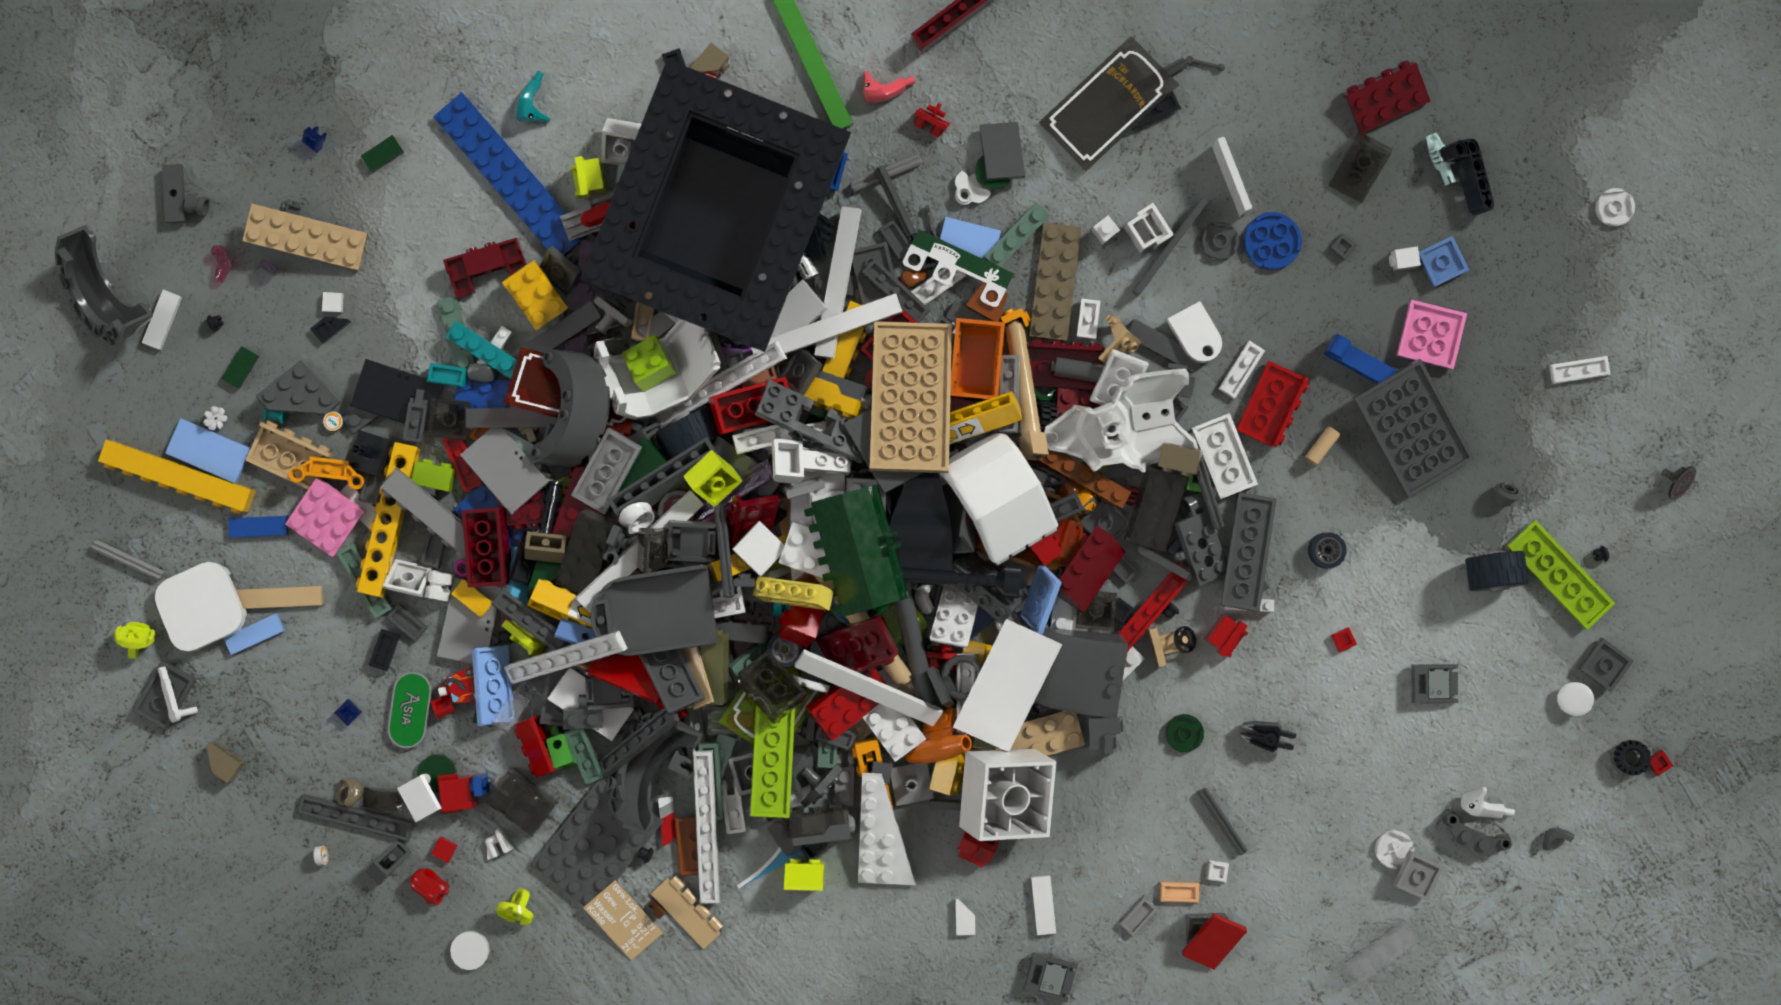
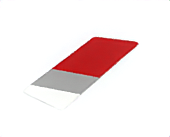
M673 797L658 799L660 819L664 821L661 824L663 846L676 839Z

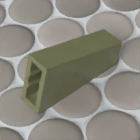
M717 628L719 644L701 646L700 655L714 702L710 704L723 705L728 701L729 632H723V629Z

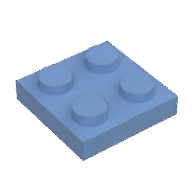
M1453 236L1419 252L1420 262L1433 287L1469 270Z

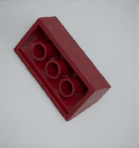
M505 507L462 510L468 587L508 585L511 558Z
M1096 526L1059 580L1062 583L1057 596L1081 613H1084L1126 551L1111 534Z

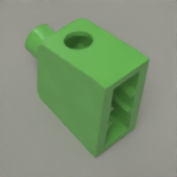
M554 725L550 727L549 731L552 738L547 739L546 743L554 769L563 771L577 766L560 726Z

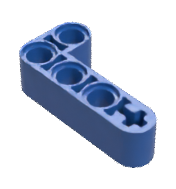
M1339 334L1331 337L1323 352L1325 356L1375 384L1397 372V370L1354 347L1349 339Z

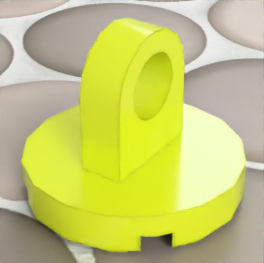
M129 622L126 623V626L122 627L120 625L115 629L114 640L118 645L128 648V659H137L139 649L146 648L154 642L155 631L151 630L147 624Z
M519 888L514 893L510 903H498L495 909L498 916L512 923H515L517 920L520 921L521 925L531 924L534 914L525 908L530 892L524 888Z

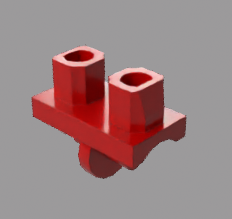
M940 103L937 104L936 108L930 104L928 105L927 110L933 113L922 108L917 109L915 113L914 126L924 129L927 121L934 124L930 134L937 138L940 137L944 130L948 129L950 123L937 117L938 115L944 118L946 115L945 112L940 110L942 106Z
M939 643L938 646H932V651L936 652H926L929 668L933 666L938 669V662H944L945 665L949 659L957 656L954 653H945L951 652V647H947L943 643ZM957 664L954 665L949 672H955Z

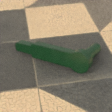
M894 603L880 606L875 611L871 609L867 613L870 618L878 615L881 616ZM888 630L899 651V656H904L906 653Z

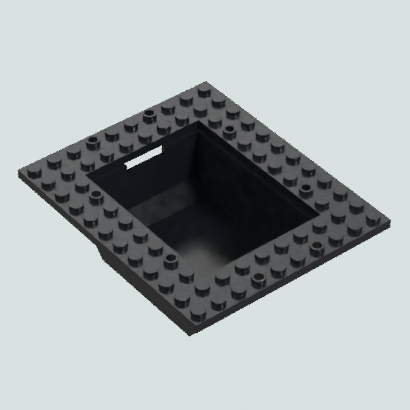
M667 59L580 280L765 352L851 132ZM726 91H731L732 95L730 97H726L724 93ZM786 113L787 117L785 119L780 118V114ZM672 131L673 136L667 137L666 132ZM742 133H745V134H748V135L753 136V137H755V138H758V139H760V140H763V142H762V141H759V140H757V139H754V138H752V137H749V136H747V135H744V134H742ZM796 182L802 183L800 189L795 187ZM632 222L637 224L635 229L630 228ZM764 273L766 279L760 280L759 275ZM651 292L652 298L646 299L645 294ZM702 314H706L708 316V319L706 321H702L700 319V316Z

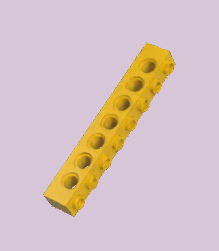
M395 442L389 451L391 459L389 465L385 467L384 476L387 478L397 467L398 461L405 459L406 464L400 470L409 478H412L415 461H418L421 449ZM380 486L379 494H381L380 502H377L375 506V513L377 514L375 521H372L370 526L372 534L371 538L366 542L365 550L367 554L366 558H363L360 568L363 570L361 577H358L356 581V588H358L357 592L384 598L386 589L383 588V584L392 567L405 511L396 503L389 506V498L381 492L382 488ZM386 515H390L391 522L385 525L383 519ZM385 533L387 539L384 543H380L379 536ZM377 552L382 554V559L379 562L374 561V555ZM372 571L377 572V578L374 581L369 579V574Z

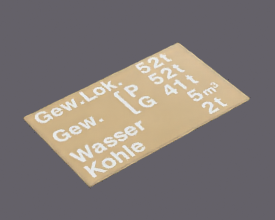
M616 880L583 907L630 960H633L663 934L661 929Z

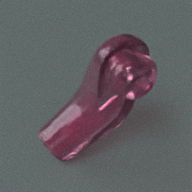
M214 245L211 248V253L215 256L217 262L214 279L223 283L230 271L231 263L226 249L221 245Z

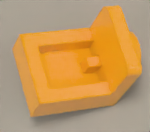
M1013 308L1003 312V316L1000 317V321L1005 322V325L1021 319L1025 329L1029 327L1028 322H1031L1027 311L1023 312L1022 308L1013 311Z

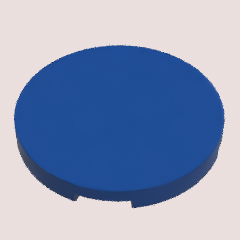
M1268 212L1256 217L1248 225L1244 234L1243 244L1248 258L1255 265L1267 270H1278L1288 266L1297 257L1301 249L1302 237L1297 224L1289 217L1278 212Z

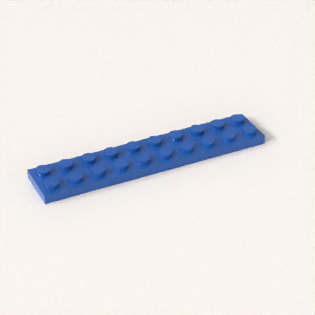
M462 92L433 116L547 249L554 246L565 256L587 237L583 236L569 241L560 216L567 214L565 210Z

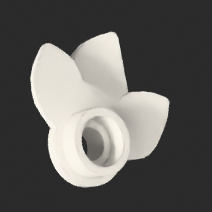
M961 171L956 176L955 185L957 190L955 192V199L959 204L982 203L990 196L991 192L982 188L977 182L975 174L968 177L964 171ZM964 192L968 194L966 199L961 197V194Z

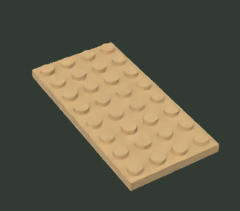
M874 322L870 471L949 473L952 324Z

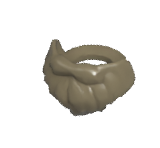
M354 778L340 779L342 785L337 790V803L341 806L352 807L364 795V788ZM349 787V789H348V796H347V798L343 801V800H342L343 791H344L346 788Z

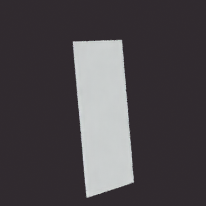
M1006 619L953 728L1009 752L1062 644Z

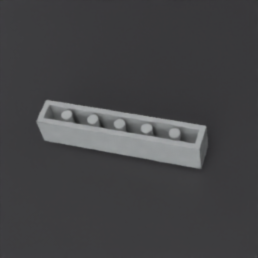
M396 467L381 483V492L388 498L393 497L398 501L396 504L402 510L406 511L408 509L412 513L413 519L418 523H425L428 526L426 529L434 536L438 534L443 538L441 541L447 547H454L457 550L456 554L463 560H466L463 522Z

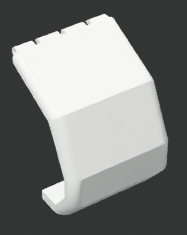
M679 319L665 337L660 339L666 347L677 374L645 392L635 384L623 355L609 354L604 341H597L594 349V358L598 364L602 365L607 375L605 382L606 386L610 388V402L614 412L617 415L636 420L656 416L692 400L720 369L721 362L708 331Z
M992 433L949 458V473H939L942 486L946 483L951 486L973 520L989 559L996 563L997 566L1008 560L1010 554L1013 557L1025 550L1026 545L1030 547L1042 540L1043 535L1047 537L1057 531L1058 522L1041 482L1019 448L1006 434Z

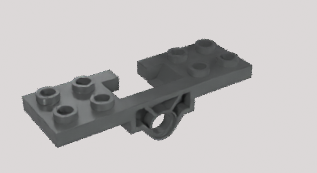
M771 380L767 382L755 412L756 416L788 430V435L794 437L796 441H803L804 448H818L822 451L827 448L861 464L863 462V457L843 423L851 420L850 418L842 416V413L830 408L825 416V420H828L829 423L824 434L799 422L802 410L804 409L809 412L814 400Z

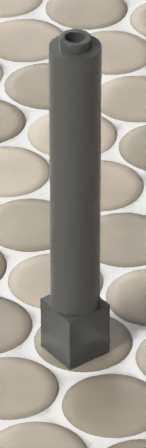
M1056 357V361L1052 360L1050 372H1054V376L1097 383L1105 364ZM1189 377V385L1184 386L1176 396L1191 398L1195 378Z
M905 583L909 598L894 602L915 696L933 705L937 701L933 684L926 671L929 669L911 586L910 583Z

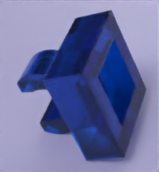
M318 126L313 129L307 127L303 131L302 142L318 153L322 149L327 133L319 135Z
M347 699L334 713L347 726H350L363 712L350 699Z

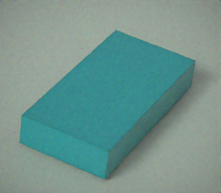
M430 363L427 382L465 388L467 368Z

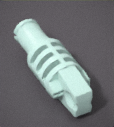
M1437 133L1427 136L1426 141L1429 155L1435 169L1440 171L1444 185L1450 184L1447 176H1449L1451 183L1456 182L1457 180L1450 167L1452 162H1445L1441 157V148L1445 145Z

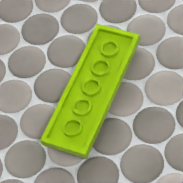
M1533 520L1506 545L1510 551L1525 552L1527 569L1585 630L1594 625L1615 604L1536 520Z
M756 698L750 816L790 818L796 700Z

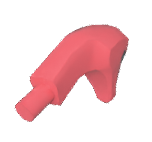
M868 71L863 72L864 100L867 103L885 102L904 92L907 86L915 83V79L913 76L906 79L900 77L890 84H880L871 77Z

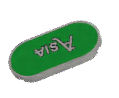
M413 671L401 675L393 687L388 735L391 741L401 748L417 746L425 739L427 734L433 687L429 679L420 672Z

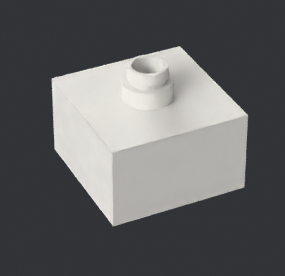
M1036 749L1010 750L1009 752L1005 750L966 751L959 827L979 841L1050 837L1056 761Z

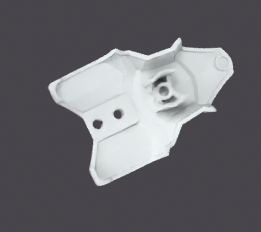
M1172 369L1135 374L1126 379L1125 386L1119 388L1112 396L1111 402L1094 409L1073 405L1063 415L1045 427L1044 432L1048 449L1077 456L1084 460L1093 471H1097L1103 465L1124 463L1131 468L1139 469L1141 472H1145L1147 466L1159 462L1162 443L1164 442L1198 449L1195 438L1175 421L1173 400L1184 386L1189 385L1188 371L1186 369ZM1163 409H1167L1166 413H1161ZM1144 413H1149L1147 417H1142Z

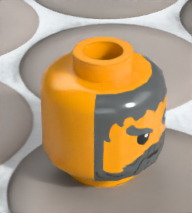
M1084 488L1078 493L1084 510L1078 512V514L1088 515L1099 504L1097 496Z

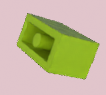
M422 458L421 462L415 461L411 479L420 486L452 492L456 471L451 468V464L441 462L440 466L433 464V460Z

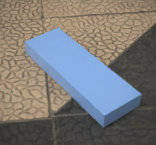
M274 614L241 629L237 634H232L223 639L230 654L234 655L284 632L285 629L278 614Z

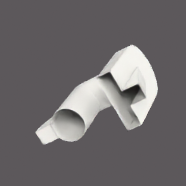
M502 828L496 829L495 835L485 840L488 860L500 855L496 847L498 842L504 853L514 849Z

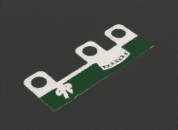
M918 229L903 259V264L915 271H919L922 268L927 256L938 260L939 263L933 273V279L945 285L951 283L957 270L987 283L980 299L983 303L992 307L999 305L1014 273L920 229ZM910 255H919L921 261L917 266L909 264L908 258ZM941 268H947L950 271L948 279L942 280L939 278L938 271ZM994 290L998 293V299L995 302H989L986 299L988 291Z

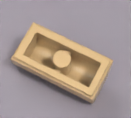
M1327 426L1305 455L1306 460L1317 466L1338 439L1340 433Z

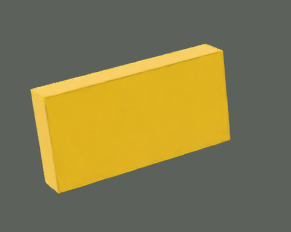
M462 579L451 593L481 618L492 606L490 604L492 600L476 587H468L466 579Z

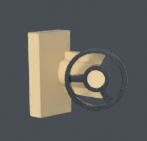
M1188 626L1179 627L1175 632L1160 636L1156 627L1147 629L1158 667L1167 665L1164 657L1165 654L1176 651L1189 653L1196 646L1195 633ZM1187 630L1190 632L1192 637V646L1189 643ZM1184 646L1189 648V650L1185 651Z

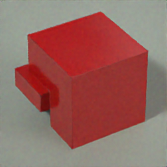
M791 605L789 611L785 610L779 617L778 623L782 624L778 637L807 648L816 639L824 610Z
M1221 614L1204 637V640L1214 646L1219 655L1231 658V653L1244 636L1248 635V632L1245 631L1247 625L1242 621L1236 623L1227 615Z
M458 773L437 776L441 814L462 812L463 809H472L478 805V796L474 797V792H471L470 781L473 780L475 774L459 777Z

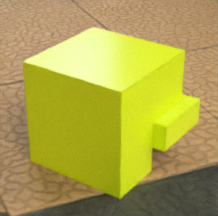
M582 156L574 157L576 165L570 167L573 171L576 189L575 196L577 198H588L608 193L603 163L600 159L585 160Z
M505 620L502 624V627L512 634L509 639L520 644L528 651L529 655H540L546 647L543 642L513 620Z

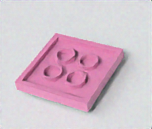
M1410 300L1396 356L1415 361L1421 359L1423 363L1453 370L1467 313Z
M317 477L285 525L331 557H334L366 510Z

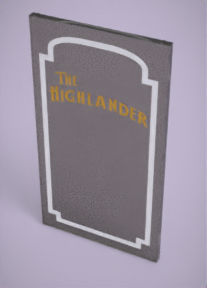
M1131 36L1053 108L1039 124L1083 170L1088 171L1175 90L1179 84Z

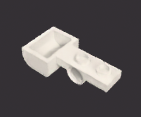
M774 439L772 441L773 480L776 482L798 484L804 478V471L811 472L813 476L817 477L828 474L849 475L851 472L850 459L838 453L803 450V441Z

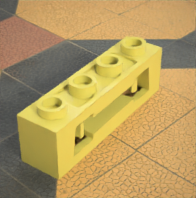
M757 576L753 591L755 597L765 602L822 610L830 609L834 591L820 584Z

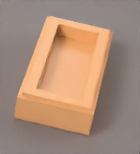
M1160 881V901L1199 903L1200 883Z

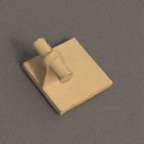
M1107 315L1106 321L1111 327L1115 341L1099 356V359L1105 364L1112 349L1130 355L1138 349V345L1141 343L1138 338L1133 336L1123 326L1118 317Z

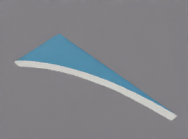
M779 847L775 854L758 871L737 885L738 889L779 868L786 861H790V858H797L803 855L800 848L786 857Z

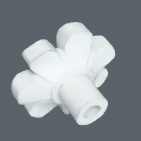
M211 407V412L206 411L204 413V416L207 418L204 420V425L208 426L210 430H215L216 427L221 429L223 427L222 422L227 421V416L223 415L225 410L221 407Z

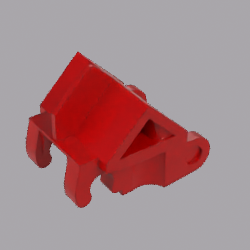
M965 831L957 847L960 850L957 857L982 868L984 863L989 864L1000 840H994L993 842L979 841Z

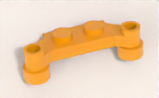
M310 456L309 461L299 467H293L289 471V478L293 482H300L306 476L347 480L352 489H360L364 485L363 476L358 474L349 465L350 461ZM295 471H299L301 473V476L299 478L295 476ZM354 478H359V485L353 482Z

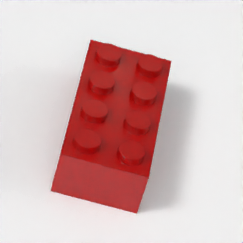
M786 376L771 380L789 389ZM767 382L708 398L718 435L769 422L755 415Z
M876 668L871 671L866 669L860 673L887 685ZM833 684L827 693L823 692L805 706V709L824 734L834 741L880 703Z

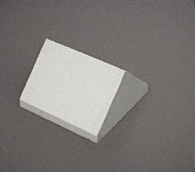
M395 559L383 584V588L424 597L425 588L429 585L427 581L429 570H433V568Z
M423 774L397 788L415 822L441 809Z

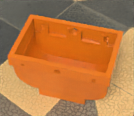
M956 318L950 396L985 400L998 396L1005 322Z

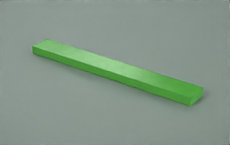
M773 0L831 124L842 129L853 125L795 1Z

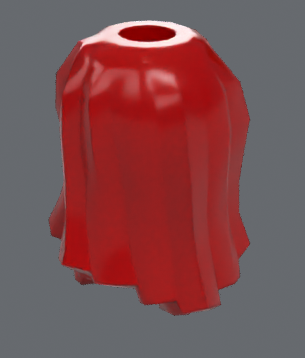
M420 868L410 879L411 889L421 895L427 904H434L437 907L442 902V897L449 893L448 882L442 880L431 869Z

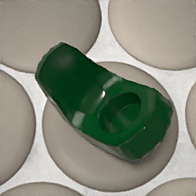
M1034 388L1036 403H1039V401L1050 402L1055 396L1057 388L1048 395H1043Z

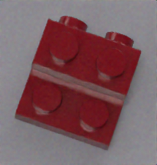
M545 487L513 515L506 510L507 526H512V529H523L524 525L531 524V528L541 526L545 506L543 503V497L546 495Z

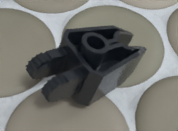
M1249 721L1244 722L1242 725L1244 728L1255 731L1254 734L1244 732L1240 734V737L1250 744L1270 752H1274L1278 748L1293 750L1294 748L1293 744L1279 740L1280 736L1294 739L1297 734L1282 730L1278 722Z

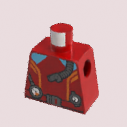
M473 666L447 676L448 684L438 686L440 697L451 696L452 703L476 702Z

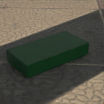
M391 135L362 154L361 157L373 173L404 151L395 137Z
M241 346L222 379L240 389L259 356Z

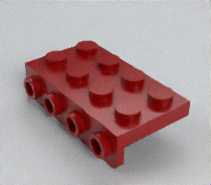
M1267 361L1236 430L1272 448H1276L1278 445L1281 446L1285 438L1283 433L1292 424L1293 418L1291 416L1293 411H1297L1301 404L1300 396L1302 393L1305 394L1310 383L1307 382L1309 378L1294 373L1271 361Z

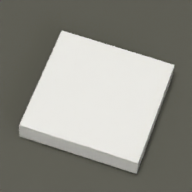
M758 521L732 550L761 577L781 556L785 545Z

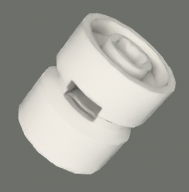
M429 570L427 579L429 585L425 588L424 597L449 601L451 593L449 586L453 583L454 574Z

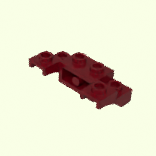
M517 237L497 244L489 242L484 244L483 248L477 249V247L467 249L464 254L443 260L457 299L476 293L472 278L505 268L508 269L509 275L527 264Z

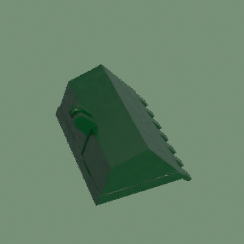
M878 484L811 502L812 507L805 509L804 513L806 517L815 516L816 524L810 525L809 531L810 533L819 531L821 540L813 542L815 549L824 548L825 556L818 558V563L820 566L824 564L829 566L830 572L823 574L822 577L824 582L833 580L834 589L830 590L834 591L833 597L837 596L839 605L831 607L833 614L842 612V616L845 617L909 598L896 549L901 548L900 543L894 544L893 538L898 536L897 531H890Z

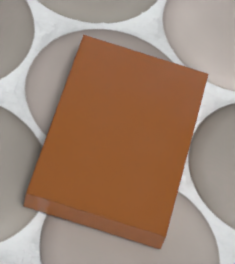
M696 816L676 817L675 828L680 876L699 874Z

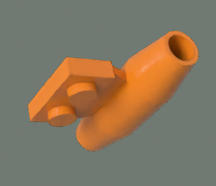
M953 708L943 710L942 715L934 726L924 723L923 734L926 740L905 755L908 763H934L954 758L971 749L972 742L967 735H952L954 729H956L953 728V725L957 719V710Z

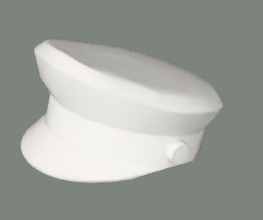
M638 502L625 507L621 511L619 523L623 527L628 528L629 534H634L648 528L655 516L648 503Z
M1573 682L1564 685L1559 690L1557 702L1565 713L1572 716H1582L1592 709L1594 695L1585 684Z

